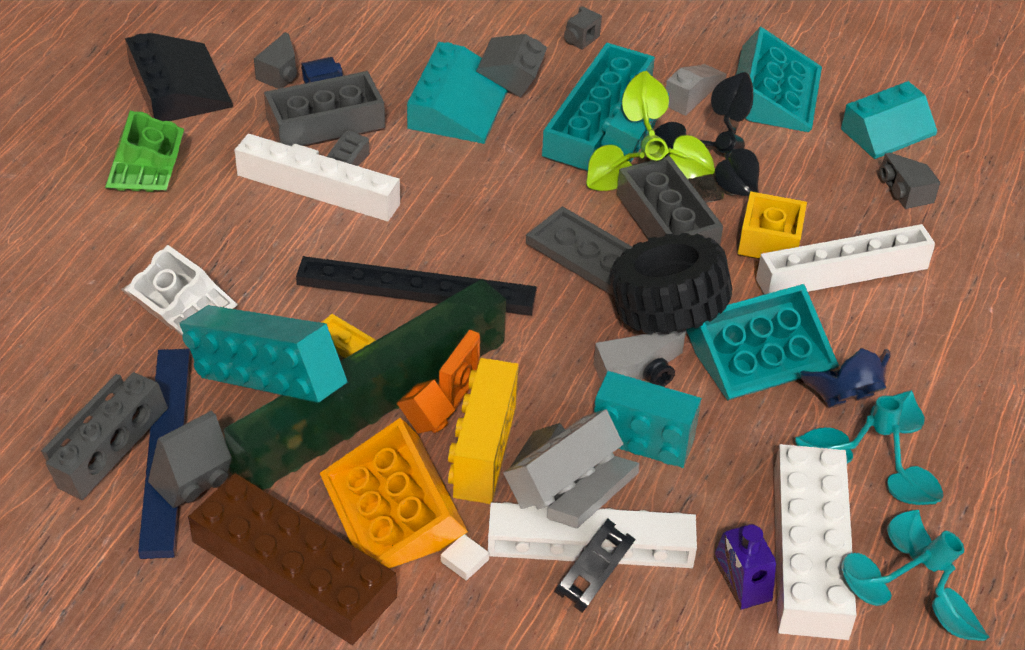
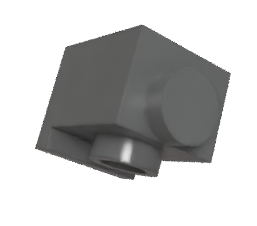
M583 6L579 7L578 14L571 17L567 22L566 31L564 32L566 42L583 50L600 37L602 15Z

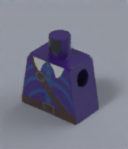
M750 524L724 532L713 559L740 610L772 601L776 560L763 538L761 528Z

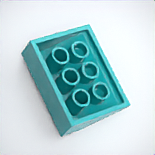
M761 26L742 46L736 75L742 72L748 73L753 85V105L746 119L752 122L810 132L813 126L822 66Z
M438 42L407 102V129L485 144L508 90L476 71L482 57L464 46L454 45L449 42Z
M805 284L729 304L711 322L706 321L703 323V326L686 329L697 357L727 401L802 379L800 372L803 370L826 372L839 367Z

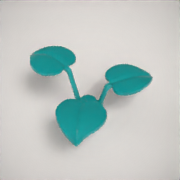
M912 390L894 396H880L872 407L870 415L867 416L866 423L851 442H849V438L845 433L830 427L817 428L802 436L795 437L797 446L846 450L847 463H850L853 460L851 449L858 446L871 426H874L875 431L882 435L893 433L895 466L898 473L890 475L887 481V488L891 495L901 502L914 505L936 504L943 499L941 485L929 471L918 466H912L906 470L902 467L899 433L919 431L925 422L923 412L918 406Z
M919 510L901 513L893 518L887 526L889 538L894 546L901 552L909 554L914 560L891 574L882 577L878 566L863 554L851 553L843 559L841 570L844 572L845 580L851 590L861 600L875 606H882L892 598L886 583L893 581L920 563L924 564L931 571H944L935 589L938 597L932 601V607L939 622L952 635L962 639L985 641L990 638L966 601L953 589H944L950 574L956 570L952 563L965 551L963 543L950 531H943L932 541L923 526Z

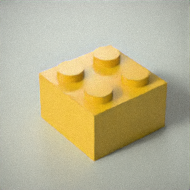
M750 191L738 254L760 258V255L763 253L799 247L807 202Z

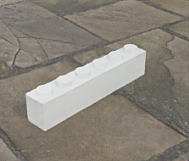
M249 133L235 149L238 176L384 221H389L400 206L399 178Z
M923 224L763 253L760 255L756 281L765 295L805 284L809 292L924 270L929 267L935 242Z
M510 502L491 503L489 556L577 561L608 518L616 524L615 528L624 535L629 533L636 539L619 564L693 568L697 550L696 514L649 512L645 510L628 511L606 508L597 510L576 529L549 520L547 518L549 506L537 510L536 506L521 509L519 504ZM607 539L601 545L611 555L617 548Z

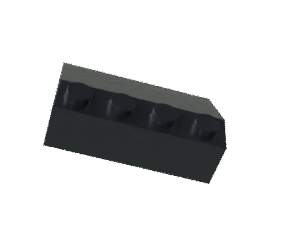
M155 33L137 34L125 38L130 67L152 118L160 121H174L233 107V102L204 43Z

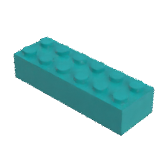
M606 42L543 130L542 156L588 171L591 155L597 148L602 146L601 142L605 132L601 130L609 116L614 118L612 114L619 101H622L625 88L637 74L647 71L653 76L655 57Z
M207 305L179 323L183 332V341L191 351L194 359V368L201 378L318 403L348 383L326 323Z

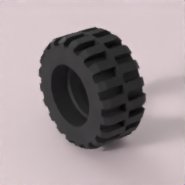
M672 233L665 234L664 237L649 238L648 241L634 244L632 249L623 251L621 256L616 258L610 270L611 286L620 319L632 329L637 331L642 329L643 332L653 334L654 332L669 334V332L673 331L680 333L685 332L686 329L691 327L698 328L703 326L704 322H711L717 317L718 313L721 314L732 297V284L725 250L710 237L705 238L700 234L690 235L689 233H681L680 235H673Z

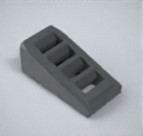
M347 130L326 157L359 166L370 154L369 139Z

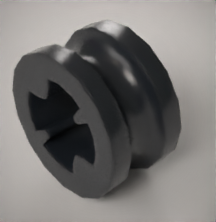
M657 358L648 364L643 376L650 383L665 387L673 380L675 370L668 364L666 359Z

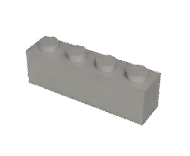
M607 409L583 416L507 469L503 474L520 508L536 506L537 510L554 503V496L556 494H562L576 486L574 482L576 479L579 480L594 473V466L596 464L601 465L613 459V452L621 447L623 442Z

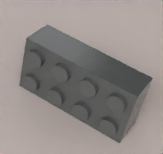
M368 71L264 92L267 121L276 141L285 145L292 146L293 144H298L302 146L340 138L347 130L359 134L385 128L384 101Z
M666 156L661 160H651L619 169L617 196L648 239L664 237L665 234L673 233V235H680L681 233H689L690 235L700 234L705 238L710 237L720 245L723 225L670 156Z

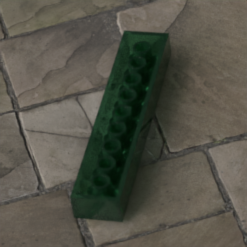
M481 279L341 360L340 362L348 383L319 403L281 395L224 428L225 441L231 455L230 473L232 475L236 473L262 490L270 488L291 472H296L307 462L317 456L324 455L330 448L344 440L350 439L358 431L370 424L376 423L381 417L394 409H398L397 402L416 384L433 379L436 383H439V370L469 330L480 333V357L491 350L499 348L505 341L506 298Z

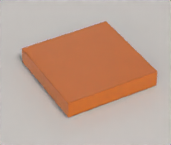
M473 330L467 332L439 370V387L455 410L464 399L465 393L469 392L471 370H477L480 361V333Z

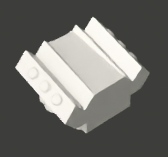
M169 245L163 250L158 251L153 256L151 264L143 272L137 274L129 285L121 289L133 301H137L149 313L171 329L177 331L181 336L183 332L179 323L207 305L231 309L238 305L209 278L203 269Z

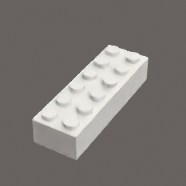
M780 444L774 467L778 633L849 640L857 614L855 593L849 587L845 580L844 572L841 570L843 559L848 554L853 553L846 450Z

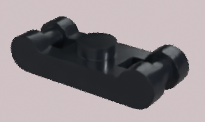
M608 518L554 591L561 598L565 595L575 603L574 607L581 613L584 612L636 540L629 533L624 535L615 528L616 524ZM605 539L617 546L612 555L601 547ZM578 576L590 583L585 592L573 584Z

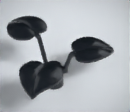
M742 72L721 81L714 88L711 96L712 108L716 114L724 116V123L728 131L720 133L715 142L700 141L705 146L717 148L720 152L725 153L724 157L726 160L719 162L715 168L716 181L721 188L735 195L749 196L750 191L759 193V162L757 156L751 150L744 149L745 142L743 138L735 134L736 129L730 123V119L736 122L743 121L750 113L753 105L752 81L748 73ZM667 122L655 129L654 132L655 135L666 142L667 148L673 149L675 139L681 135H686V128L677 122Z

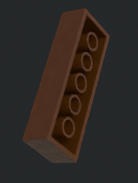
M236 473L188 516L192 542L352 646L397 598L396 572Z

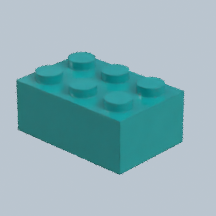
M607 371L595 398L594 413L607 409L623 442V445L618 449L658 460L668 465L684 468L695 440L702 398Z

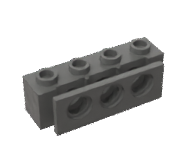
M135 372L123 382L121 375L115 374L41 450L46 460L45 464L58 489L83 500L161 417L168 407L157 382ZM110 393L115 394L110 400H105ZM139 411L137 417L132 420V417ZM88 416L93 417L88 423H83ZM116 434H118L117 437H116V439H115L112 443H110V442H111V439H112ZM66 439L71 440L66 446H61ZM96 457L92 465L88 467V463Z

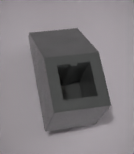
M890 152L885 153L882 166L880 167V177L886 182L894 197L899 200L902 206L908 209L935 203L941 182L927 164Z

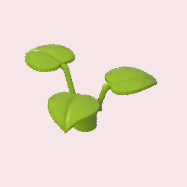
M647 71L640 72L628 83L622 97V109L626 117L631 121L643 119L648 131V136L641 142V151L628 153L624 156L623 151L616 145H603L597 148L591 155L588 163L586 185L591 189L599 191L617 189L619 169L632 166L628 159L637 157L644 158L647 156L649 159L657 161L670 153L668 156L673 159L689 181L714 174L715 172L710 152L696 137L681 135L675 139L672 149L667 148L666 142L655 135L649 123V118L657 119L666 112L669 105V96L665 87Z

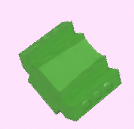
M130 110L118 141L105 188L117 189L119 191H125L126 189H131L132 191L145 190L146 192H153L154 190L166 191L177 159L184 128L178 127L170 121L157 120L144 112Z

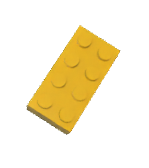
M480 358L477 370H471L469 389L472 390L470 394L465 393L462 413H465L464 418H458L455 437H458L457 443H451L448 462L453 463L450 466L448 484H453V498L486 504L493 503L516 410L518 363Z

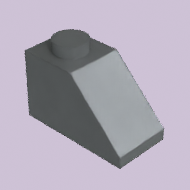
M283 33L254 58L256 80L280 89L297 77L295 54L288 33Z

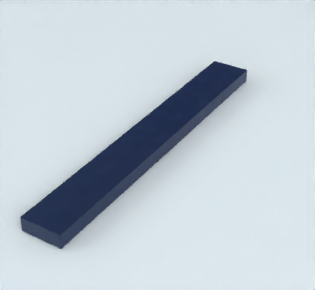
M190 349L158 350L155 382L159 384L168 409L150 427L138 548L140 559L175 558L179 506L173 509L153 488L148 479L158 438L186 424L191 361Z

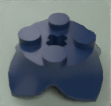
M860 348L841 365L839 370L826 372L803 370L800 372L801 378L805 384L820 394L824 402L827 403L828 408H834L845 404L846 400L854 397L856 401L874 396L875 392L886 389L885 374L891 354L888 349H884L879 357L876 353Z

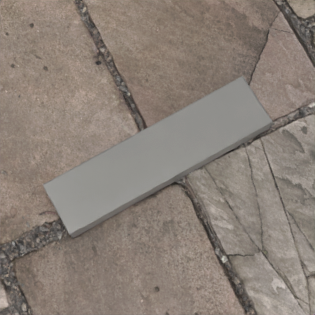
M614 456L608 462L597 465L594 468V473L579 480L574 488L565 492L548 507L547 518L576 529L579 528L639 473L640 463Z

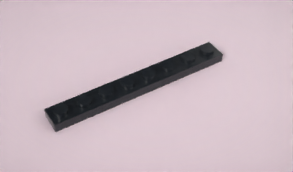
M306 256L302 257L296 275V284L301 286L531 316L537 293V286Z

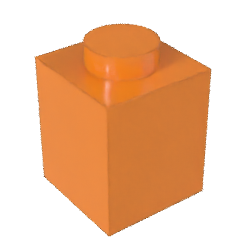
M434 379L416 384L397 402V405L418 434L432 431V433L440 431L448 424L447 418L455 411V408Z

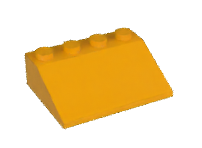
M401 418L319 473L351 545L388 568L438 552L468 532L419 435Z

